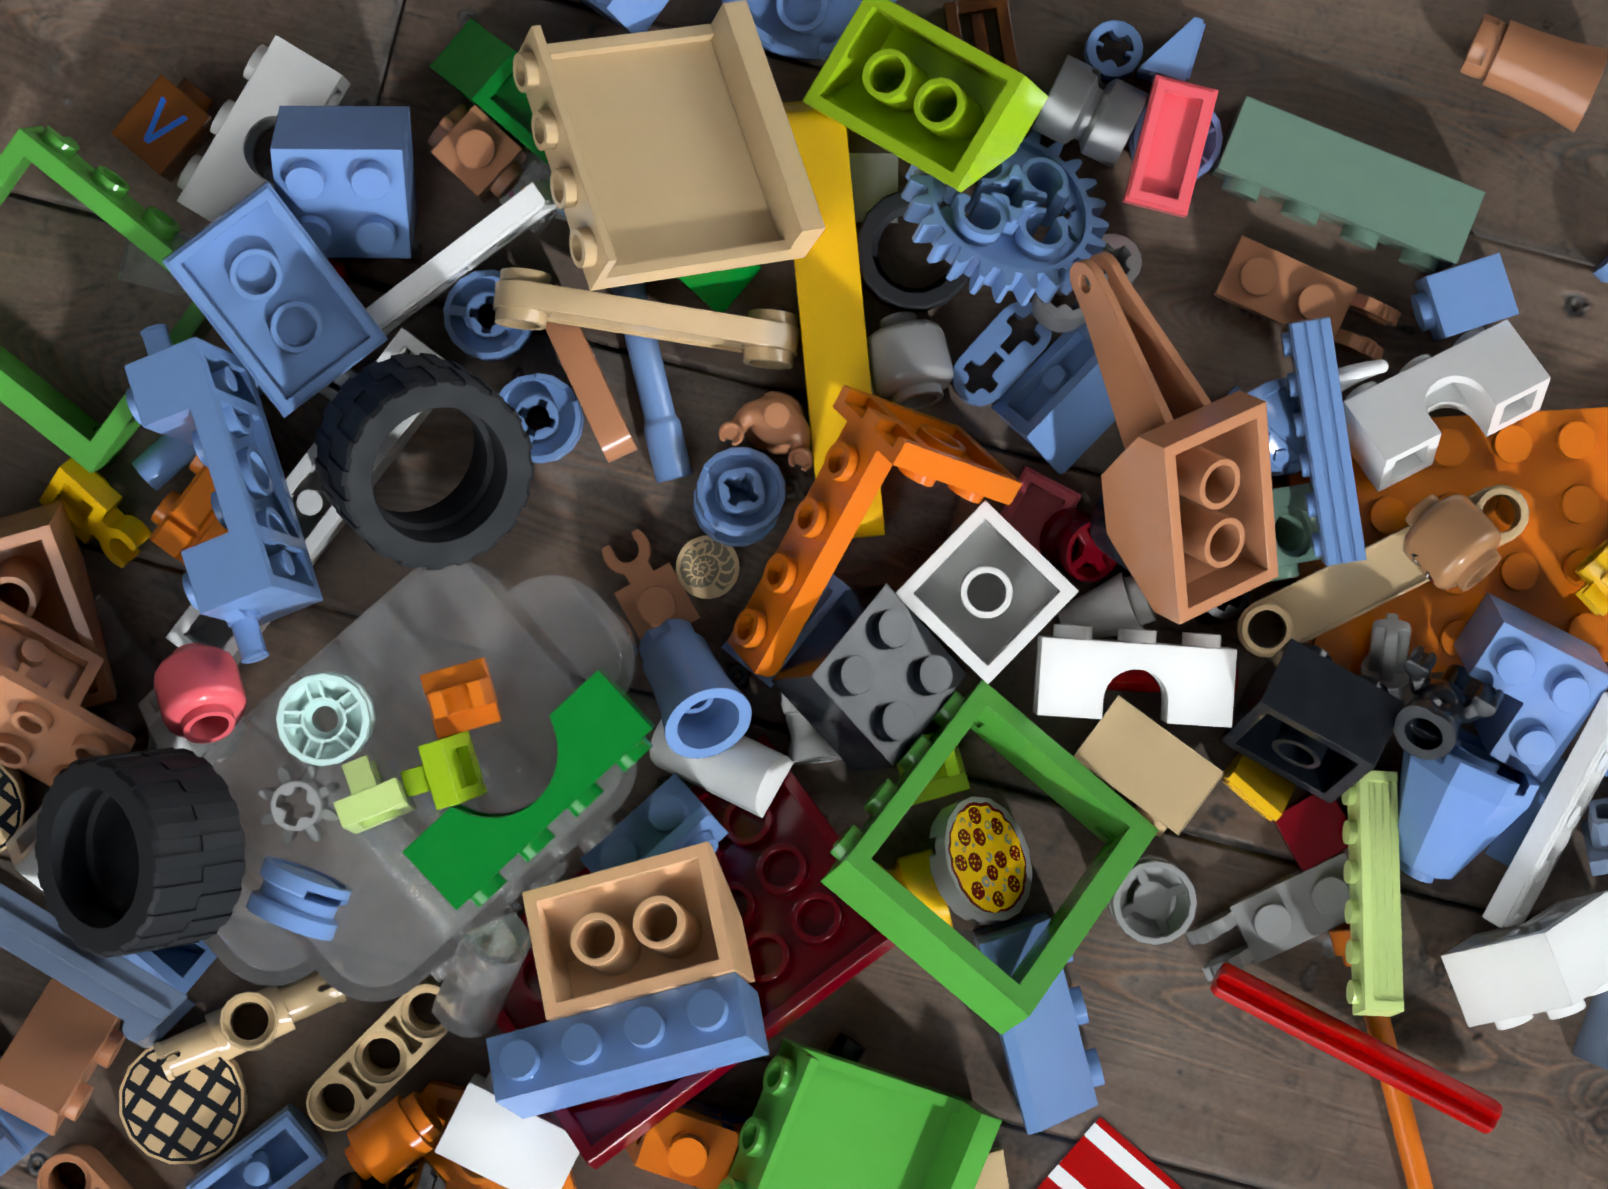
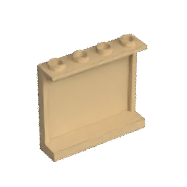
M747 0L723 3L711 24L547 44L541 25L531 26L519 52L515 54L513 59L514 81L521 93L526 92L533 114L531 120L533 139L536 147L540 151H545L552 172L550 177L552 198L557 208L564 209L571 231L569 237L571 257L578 268H583L590 291L799 259L807 255L826 227Z

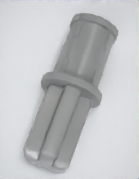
M1387 613L1385 619L1375 620L1373 623L1369 654L1362 660L1360 672L1361 675H1367L1379 680L1387 687L1391 695L1402 700L1403 688L1409 683V675L1406 673L1404 665L1408 659L1412 629L1408 622L1399 620L1398 614Z

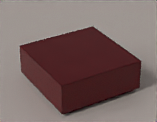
M1309 793L1286 806L1283 814L1277 821L1272 820L1302 872L1319 865L1348 848V844L1344 843L1342 836L1343 825L1347 819L1336 800L1330 804Z

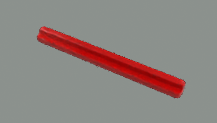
M1223 963L1213 977L1210 990L1216 997L1484 1134L1491 1133L1497 1125L1503 1107L1494 1098L1230 963Z

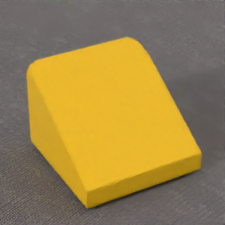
M1238 753L1225 768L1221 779L1226 786L1269 821H1277L1280 818L1295 789L1294 783L1241 753Z

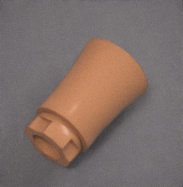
M1484 14L1464 58L1460 72L1476 79H1483V86L1522 102L1574 133L1601 79L1608 61V48L1575 42L1536 30L1511 19L1506 24V22L1494 16Z

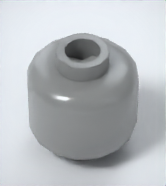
M912 311L898 312L884 317L879 322L880 329L867 339L870 380L875 395L914 410L937 403L943 398V390L950 385L954 377V369L944 331L938 323L927 319H918L917 314Z

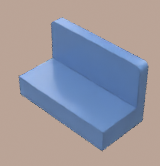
M1086 323L1075 330L1064 332L991 407L1007 425L1028 441L1058 474L1065 473L1116 421Z

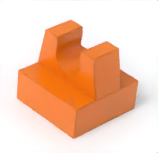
M486 657L419 675L437 739L503 720Z

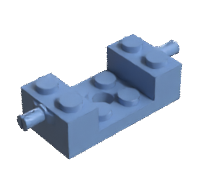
M151 325L140 332L148 356L124 366L130 388L126 390L128 407L135 420L143 428L194 446L200 461L209 468L216 490L211 493V504L219 523L225 529H228V533L181 551L187 570L182 576L183 587L188 600L195 609L199 610L201 615L225 620L228 627L232 628L241 656V663L250 664L258 662L269 656L260 625L321 602L323 597L255 380L235 354L197 337H192L172 345L168 325Z

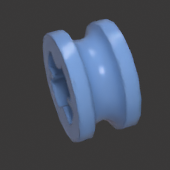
M1110 20L1103 22L1093 29L1085 43L1083 55L1085 63L1099 69L1100 78L1103 81H1113L1116 78L1119 80L1125 79L1134 72L1142 59V39L1136 29L1124 21ZM1110 35L1115 43L1125 40L1129 44L1130 51L1125 52L1123 59L1129 62L1121 67H1117L1112 59L1101 62L1097 57L1096 51H1101L1104 43L1098 41L1099 39Z

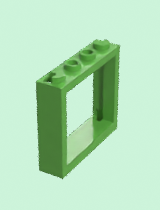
M49 125L46 128L37 126L18 129L0 155V206L29 165L33 163L170 272L162 262V259L186 242V240L178 235L181 227L172 217L153 206L145 209L127 194L131 188L118 174L100 165L95 169L76 154L80 147L70 136H61ZM192 302L169 333L172 345L192 337L204 340L213 326L196 304ZM0 345V401L90 473L112 465L141 426L130 412L126 393L103 425H100Z
M982 679L965 696H962L956 690L932 719L938 725L932 736L928 739L924 734H921L899 761L898 765L905 770L896 783L887 778L870 796L863 809L871 816L861 829L854 824L850 825L834 843V848L830 853L837 860L821 882L1003 1035L1032 1014L1159 829ZM969 729L973 730L1105 843L1011 977L872 860V857Z

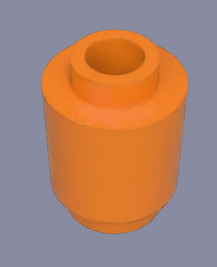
M413 1091L405 1098L400 1095L395 1096L349 1129L347 1136L351 1145L346 1147L344 1152L349 1163L362 1179L367 1181L374 1177L380 1183L385 1184L434 1149V1140L444 1133V1128L429 1103L421 1094Z

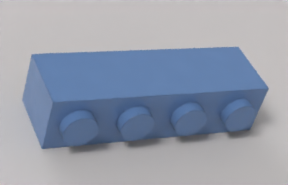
M736 972L486 1038L495 1102L522 1119L769 1055L758 992Z

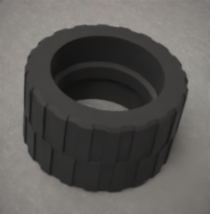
M402 353L391 355L390 359L381 362L375 361L363 367L362 372L353 378L350 377L340 387L341 390L334 400L329 401L323 413L322 425L317 429L315 440L317 457L314 458L316 473L321 478V489L326 499L336 509L338 515L373 551L385 559L389 557L395 560L398 565L408 568L423 567L427 570H443L446 566H461L472 561V558L483 552L486 554L498 545L497 542L507 532L510 533L518 522L516 519L522 508H526L531 494L529 487L531 479L534 478V463L531 459V450L533 449L529 434L522 427V419L515 409L504 401L502 396L462 365L450 359L446 361L440 359L435 354L420 353L419 355ZM455 408L465 413L472 424L474 448L469 468L459 485L443 500L421 510L395 512L386 510L379 505L373 495L372 473L378 451L387 436L404 420L425 410Z
M171 747L80 758L71 762L68 768L62 769L55 776L54 783L47 789L43 798L42 810L38 814L37 841L35 843V858H37L39 872L37 875L51 915L56 918L59 928L66 937L71 938L78 948L84 952H92L96 957L108 958L194 944L211 938L217 934L221 926L228 922L233 913L232 909L238 903L242 891L241 883L245 875L246 866L244 845L246 844L237 804L232 799L226 782L221 775L214 771L211 763L203 757L196 756L191 750L184 748L174 749Z

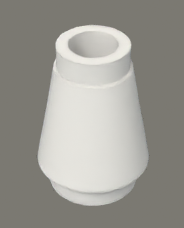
M1123 572L1118 573L1070 601L1068 605H1065L1058 612L1061 624L1092 626V638L1094 639L1118 636V628L1143 629L1144 624L1156 620L1155 612L1133 576L1125 577Z

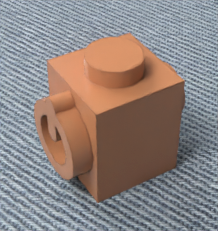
M466 103L457 106L440 121L427 141V144L433 149L431 153L484 204L493 195L498 199L507 195L526 172L521 167L528 159L523 149L476 105L472 108Z

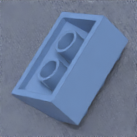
M1046 912L972 930L976 947L1011 977L1051 918ZM1071 956L1068 962L1073 961V956ZM1064 969L1061 970L1028 1018L1003 1035L999 1033L1018 1111L1028 1135L1046 1130L1097 1106L1098 1102L1094 1087L1105 1085L1096 1048L1084 1050L1078 1027L1079 1025L1089 1023L1080 986L1068 988Z

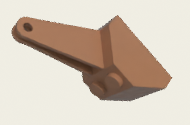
M1102 251L1091 256L1090 259L1075 262L1070 269V283L1086 321L1125 449L1101 475L1106 533L1153 611L1180 625L1279 577L1266 401L1239 390L1215 402H1211L1132 286L1117 259L1109 252ZM1103 269L1106 271V273H1107V275H1108V280L1106 279V277H1105V275H1104ZM1086 277H1087V279H1088L1089 282H1090V287L1088 286V284H1087V282H1086Z

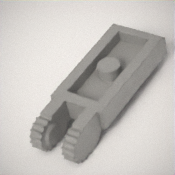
M1341 851L1307 871L1302 872L1298 870L1226 904L1227 910L1189 928L1185 934L1190 945L1193 946L1208 943L1237 926L1245 945L1233 951L1212 958L1209 963L1205 964L1202 970L1207 980H1213V977L1223 963H1230L1240 969L1252 962L1259 964L1345 923V904L1348 899L1350 900L1349 884L1345 883L1343 876L1344 864L1348 860L1345 852Z

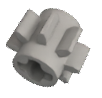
M313 764L308 765L304 770L303 776L296 779L292 770L287 765L278 768V777L283 785L278 789L264 787L259 789L258 795L263 799L271 801V813L265 815L260 820L261 825H270L276 822L284 828L282 843L286 845L296 838L298 831L302 830L306 831L308 838L314 843L323 839L322 830L318 822L322 819L328 821L339 819L336 809L329 807V795L339 789V783H330L324 786L316 780L318 766ZM304 788L307 790L306 801L315 806V812H309L297 820L293 817L294 806L285 802L286 796L295 794Z

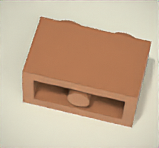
M51 978L0 1059V1108L52 1136L56 1134L65 1117L75 1122L87 1105L94 1090V1087L87 1084V1081L98 1064L106 1069L109 1068L125 1040L124 1034L118 1031L121 1019L54 978Z

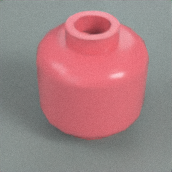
M201 643L185 644L165 658L154 673V690L162 721L171 733L193 743L205 744L223 739L232 732L246 712L247 698L238 665L229 652L219 647Z

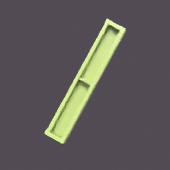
M1371 770L1341 795L1344 805H1347L1348 820L1344 822L1342 836L1344 843L1348 844L1349 860H1346L1344 864L1343 876L1345 883L1349 884L1350 900L1346 901L1344 916L1346 923L1350 924L1351 940L1347 941L1345 956L1347 963L1351 964L1352 980L1348 981L1346 997L1348 1003L1352 1004L1353 1015L1391 1017L1404 1012L1397 772Z

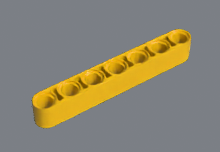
M803 101L782 102L826 227L804 258L794 259L812 454L814 457V476L816 479L824 464L828 450L836 442L847 422L833 408L844 384L872 394L847 128ZM881 487L852 539L885 536Z

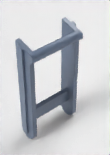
M0 883V947L123 1020L122 1030L128 1040L142 1048H150L153 1046V1043L160 1041L176 1027L196 1006L195 1003L187 999L188 996L122 956L103 958L96 957L92 952H84L74 944L71 938L66 937L59 928L56 918L51 913Z

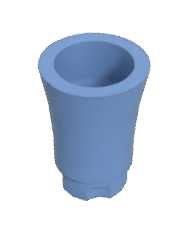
M680 618L667 619L660 626L648 629L640 641L639 652L643 659L644 674L653 690L661 713L668 746L678 755L695 759L711 757L731 748L747 731L751 722L752 710L749 701L731 682L716 660L706 639L694 631L689 621Z

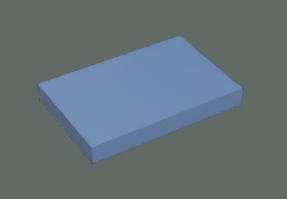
M268 181L264 182L162 259L164 265L284 418L388 340Z

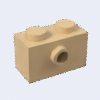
M1119 695L1073 756L1113 791L1116 789L1136 804L1134 809L1159 829L1156 834L1158 837H1161L1167 828L1180 835L1224 775L1222 770Z

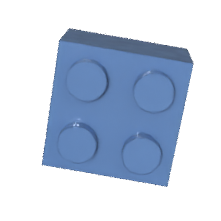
M279 106L270 147L274 188L326 258H411L418 208L409 106Z

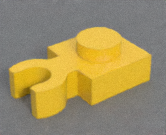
M72 458L68 459L58 468L39 500L42 505L62 500L74 534L85 544L95 537L100 542L107 558L120 568L125 567L139 555L140 550L138 547L152 535L148 527L141 520L131 515H124L117 508L123 497L109 485L108 481L96 471L90 473Z

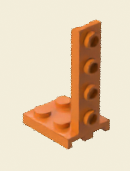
M844 384L833 408L847 422L836 442L828 450L824 464L807 496L798 505L794 519L777 551L767 562L763 576L746 608L737 617L734 629L727 643L755 674L770 677L781 669L892 465L897 466L908 478L924 486L933 487L936 480L946 483L948 488L954 493L976 504H981L984 497L1010 506L1022 483L960 426Z

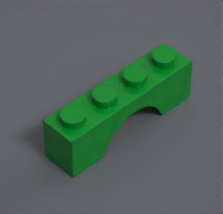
M602 668L598 669L549 715L557 740V763L548 787L538 799L521 809L505 813L482 812L463 804L451 806L402 851L456 911L469 899L478 908L482 906L507 882L499 872L517 854L528 863L556 837L547 827L566 809L576 818L604 792L603 788L596 781L606 771L616 764L625 773L653 747L645 735L655 725Z

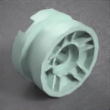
M335 672L305 676L291 685L279 702L276 716L278 734L288 752L304 763L317 766L339 764L362 751L372 737L376 720L373 700L364 686L349 675ZM323 706L331 707L338 716L336 727L329 732H325V729L320 727L318 722L312 721L313 714L317 713Z

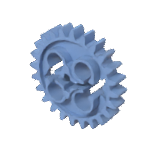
M1034 130L1027 138L1024 137L1017 151L1012 156L976 181L978 185L971 197L966 193L958 192L913 165L910 166L905 178L908 179V182L901 193V198L910 202L903 215L904 220L919 224L912 236L913 242L931 243L933 245L926 260L929 263L946 260L951 265L946 279L949 281L957 279L962 274L969 277V293L973 295L981 289L983 284L990 286L996 303H1001L1007 291H1013L1021 306L1027 305L1034 292L1045 304L1050 303L1057 290L1067 296L1073 290L1070 283L1071 266L1075 262L1090 259L1091 256L1102 252L1106 245L1101 239L1107 231L1109 223L1099 218L1106 206V202L1098 198L1089 197L1097 181L1091 178L1078 179L1076 173L1083 162L1080 159L1064 162L1059 158L1063 144L1056 142L1046 148L1040 145L1041 134ZM943 201L948 204L942 209H939ZM1068 212L1071 213L1068 219H1066L1063 216L1058 217L1059 214L1064 215ZM1040 224L1045 228L1050 227L1041 243L1032 238Z

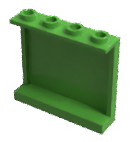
M784 1038L777 1056L769 1062L763 1078L764 1088L752 1117L747 1119L741 1129L739 1150L728 1177L722 1180L717 1189H975L1002 1120L972 1100Z

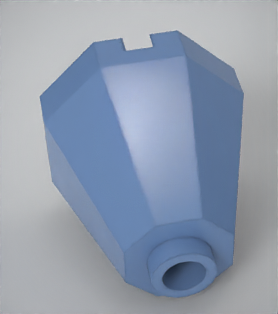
M1459 728L1458 739L1454 747L1443 758L1434 760L1419 759L1404 750L1398 788L1400 869L1410 877L1425 883H1432L1435 878L1452 879L1529 808L1540 786L1538 780L1517 769L1512 770L1501 761L1489 756L1479 735Z

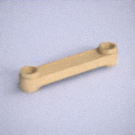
M511 267L501 269L500 279L496 281L493 303V310L496 311L495 323L508 328L543 330L546 329L547 322L744 353V364L764 369H791L794 366V357L798 355L800 329L797 327L798 316L787 311L752 309L748 311V316L745 317L551 285L552 276L549 273L528 268Z
M1494 485L1483 488L1467 497L1481 511H1483L1486 501L1494 495L1508 499L1513 505L1515 512L1514 521L1508 529L1501 532L1499 544L1501 546L1515 539L1524 531L1528 524L1530 511L1526 499L1518 490L1506 485ZM1407 526L1366 546L1367 560L1326 566L1250 604L1238 618L1236 631L1239 642L1248 652L1255 656L1270 658L1291 638L1299 643H1305L1430 581L1403 551L1404 538L1411 527ZM1264 610H1270L1278 614L1284 626L1281 639L1270 647L1257 646L1250 639L1248 633V626L1252 617Z

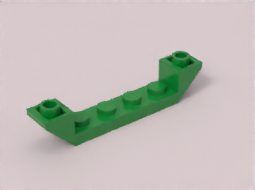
M470 18L429 67L470 103L476 105L479 109L481 108L550 168L545 151H540L533 139L531 128L533 114L526 92L521 93L514 81L513 59L517 52ZM759 265L677 277L675 279L715 312L724 313L762 268Z

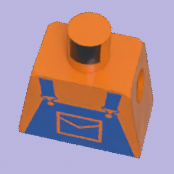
M690 1099L627 1146L626 1150L633 1164L640 1169L700 1189H717L722 1180L728 1177L739 1150L741 1129L749 1118Z

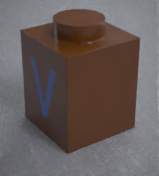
M161 74L111 134L160 176L172 182L190 159L213 135L210 132V128L214 118L207 111L214 102L185 77L175 86Z

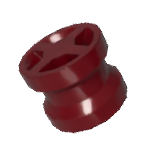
M1065 508L1054 513L1045 523L1040 534L1039 547L1041 554L1056 569L1067 572L1076 579L1084 582L1098 581L1109 574L1115 567L1116 562L1095 545L1090 534L1091 515L1076 508ZM1075 543L1077 550L1074 553H1072L1073 545Z

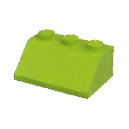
M862 0L807 92L803 102L961 193L1017 151L1047 101L1048 96L1024 74L890 0Z

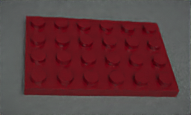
M765 734L755 740L778 752ZM791 769L763 818L696 785L691 788V791L728 831V834L718 842L715 855L742 917L755 982L748 984L758 992L767 1042L896 946L821 882L837 860L830 852L840 836ZM585 867L572 878L591 874V872ZM525 912L458 963L503 1034L550 1022L545 1017ZM738 1063L553 1112L587 1165L597 1170Z

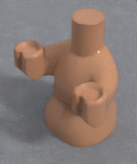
M780 391L764 393L758 399L744 404L737 411L732 421L723 423L719 428L718 435L720 441L725 442L728 439L732 441L731 445L737 446L743 441L745 435L747 441L757 449L767 450L773 455L785 456L789 454L788 462L793 468L795 465H799L802 467L801 471L806 472L813 465L814 457L809 450L811 443L810 427L806 421L802 405L795 397Z

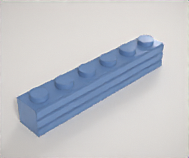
M1326 316L1286 323L1287 332L1280 333L1284 357L1291 356L1293 372L1287 373V384L1290 397L1297 396L1299 413H1293V423L1296 437H1303L1306 453H1299V462L1302 477L1310 478L1312 493H1305V502L1308 517H1315L1318 532L1311 533L1314 557H1322V562L1325 566L1367 560L1330 317Z

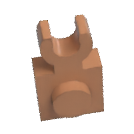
M639 529L631 532L633 539L639 547L637 557L631 562L619 560L610 545L602 548L603 558L608 567L616 573L624 574L630 583L616 591L614 595L640 641L648 629L660 626L667 619L680 618L692 623L701 618L687 591L680 584L671 562L653 570L649 562L652 554L651 543L644 532Z

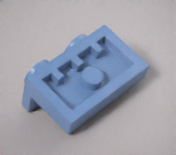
M674 773L582 856L580 860L591 873L707 841L711 843L714 852H716L718 842L728 834V831L684 781Z

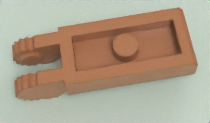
M1243 235L1239 237L1213 294L1224 301L1286 329V323L1330 317L1334 345L1369 361L1380 360L1385 349L1368 337L1359 336L1340 329L1348 309L1368 317L1369 320L1383 326L1390 325L1396 327L1401 316L1399 310L1370 296L1357 293V287Z

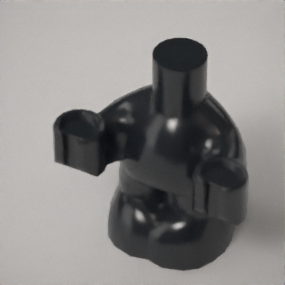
M1417 646L1413 649L1404 665L1405 671L1409 675V686L1413 697L1397 714L1394 723V733L1398 743L1405 751L1419 759L1434 760L1443 758L1452 750L1458 739L1459 728L1462 723H1471L1481 717L1493 716L1503 701L1504 694L1503 690L1498 689L1496 692L1491 689L1492 685L1490 683H1484L1479 687L1473 699H1468L1463 693L1471 680L1467 670L1460 665H1451L1447 668L1441 680L1430 678L1429 674L1437 661L1436 653L1430 652V654L1424 652L1423 646Z

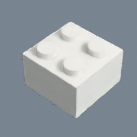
M985 500L895 593L966 664L989 684L1079 591Z

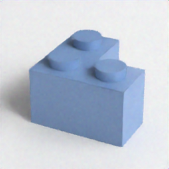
M1487 592L1453 644L1469 676L1483 683H1490L1496 692L1500 689L1503 690L1504 694L1503 701L1496 713L1491 717H1481L1474 721L1473 725L1489 756L1544 782L1607 689L1608 667L1596 647Z

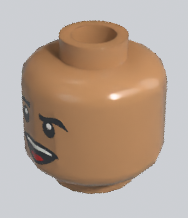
M1432 494L1417 504L1405 519L1411 528L1404 538L1403 551L1431 583L1440 589L1448 590L1458 586L1462 591H1467L1483 580L1501 560L1502 556L1496 551L1501 541V532L1474 502L1465 495L1454 494L1440 501Z

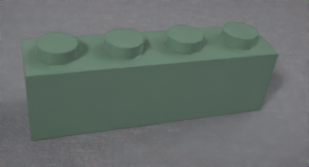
M1246 96L1238 104L1221 146L1220 155L1216 159L1210 173L1211 176L1224 180L1221 190L1234 197L1256 203L1259 195L1283 204L1280 213L1289 219L1309 226H1316L1318 219L1342 228L1339 235L1341 239L1369 250H1375L1377 244L1380 243L1400 251L1401 254L1398 261L1402 264L1429 274H1434L1437 267L1447 269L1457 264L1486 193L1249 96Z

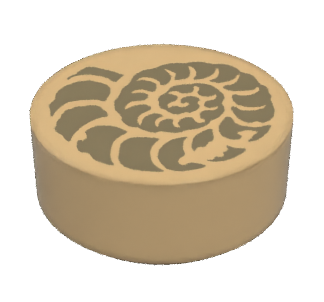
M708 535L696 537L686 543L679 552L676 561V573L682 587L691 595L702 599H713L726 594L735 585L740 572V562L734 548L716 542Z

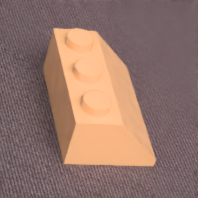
M708 841L522 892L546 1020L554 1021L736 972L747 983L755 982L742 917L713 847Z

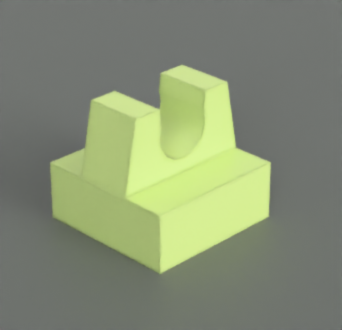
M367 755L342 765L351 796L333 802L344 829L358 834L417 810L412 796L407 797L403 782L397 778L384 781L375 760L370 761Z

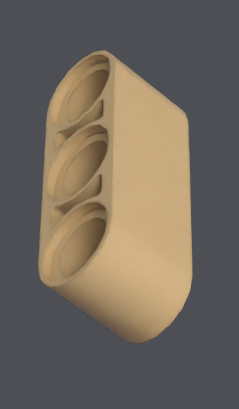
M436 976L421 978L412 984L312 1085L308 1091L306 1107L313 1123L321 1129L331 1132L347 1130L356 1124L454 1024L461 1009L460 995L455 986L445 978ZM422 993H432L440 997L445 1004V1019L435 1024L425 1023L420 1020L414 1012L413 1004L415 997ZM377 1038H385L394 1042L400 1052L399 1065L387 1069L373 1063L368 1051L370 1041ZM338 1083L348 1087L354 1095V1109L346 1113H339L330 1109L324 1100L325 1086Z

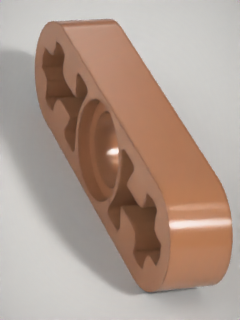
M560 282L553 284L557 286H562ZM547 322L546 332L608 463L638 450L582 327Z

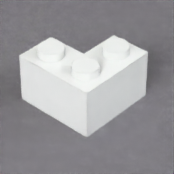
M1608 890L1556 902L1526 923L1474 934L1441 955L1468 1027L1494 1022L1497 1030H1506L1524 1024L1534 1017L1533 1014L1547 1012L1550 1020L1564 1018L1583 1010L1586 1007L1584 998L1608 991Z

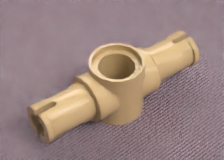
M331 963L280 988L274 983L256 992L237 994L228 1000L225 1006L205 1014V1022L161 1042L153 1043L156 1055L160 1060L181 1052L179 1057L161 1065L168 1081L170 1082L175 1077L221 1056L224 1061H228L247 1051L263 1050L272 1044L276 1038L296 1030L294 1023L339 1002H346L347 999L340 984L319 992L321 987L338 980ZM244 1005H259L265 1009L269 1020L264 1034L253 1040L239 1038L234 1032L232 1024L237 1010Z

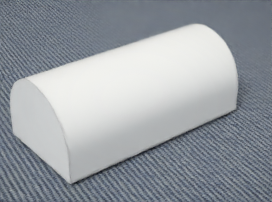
M662 719L657 725L651 740L653 747L650 749V758L657 767L671 774L676 773L681 779L761 818L765 815L794 763L788 756L744 735L731 748L720 754L699 759L683 757L675 753L668 746Z

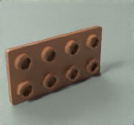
M0 601V763L9 768L19 769L51 787L55 776L62 769L68 768L70 763L75 760L130 752L136 741L134 736L80 707L105 659Z

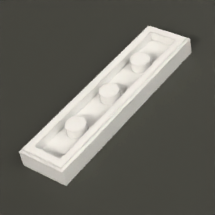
M550 179L529 184L366 308L367 312L383 333L388 335L457 283L459 279L465 277L555 209L557 206L552 198Z
M1608 692L1602 694L1482 916L1499 928H1506L1525 922L1608 770Z

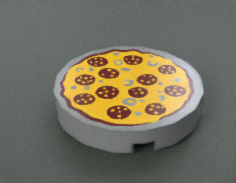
M971 796L941 809L931 826L929 839L936 838V853L929 855L931 874L945 902L956 915L966 921L975 919L980 922L978 925H993L1006 921L1020 913L1029 898L1033 875L1030 851L1020 826L1007 809L990 798Z

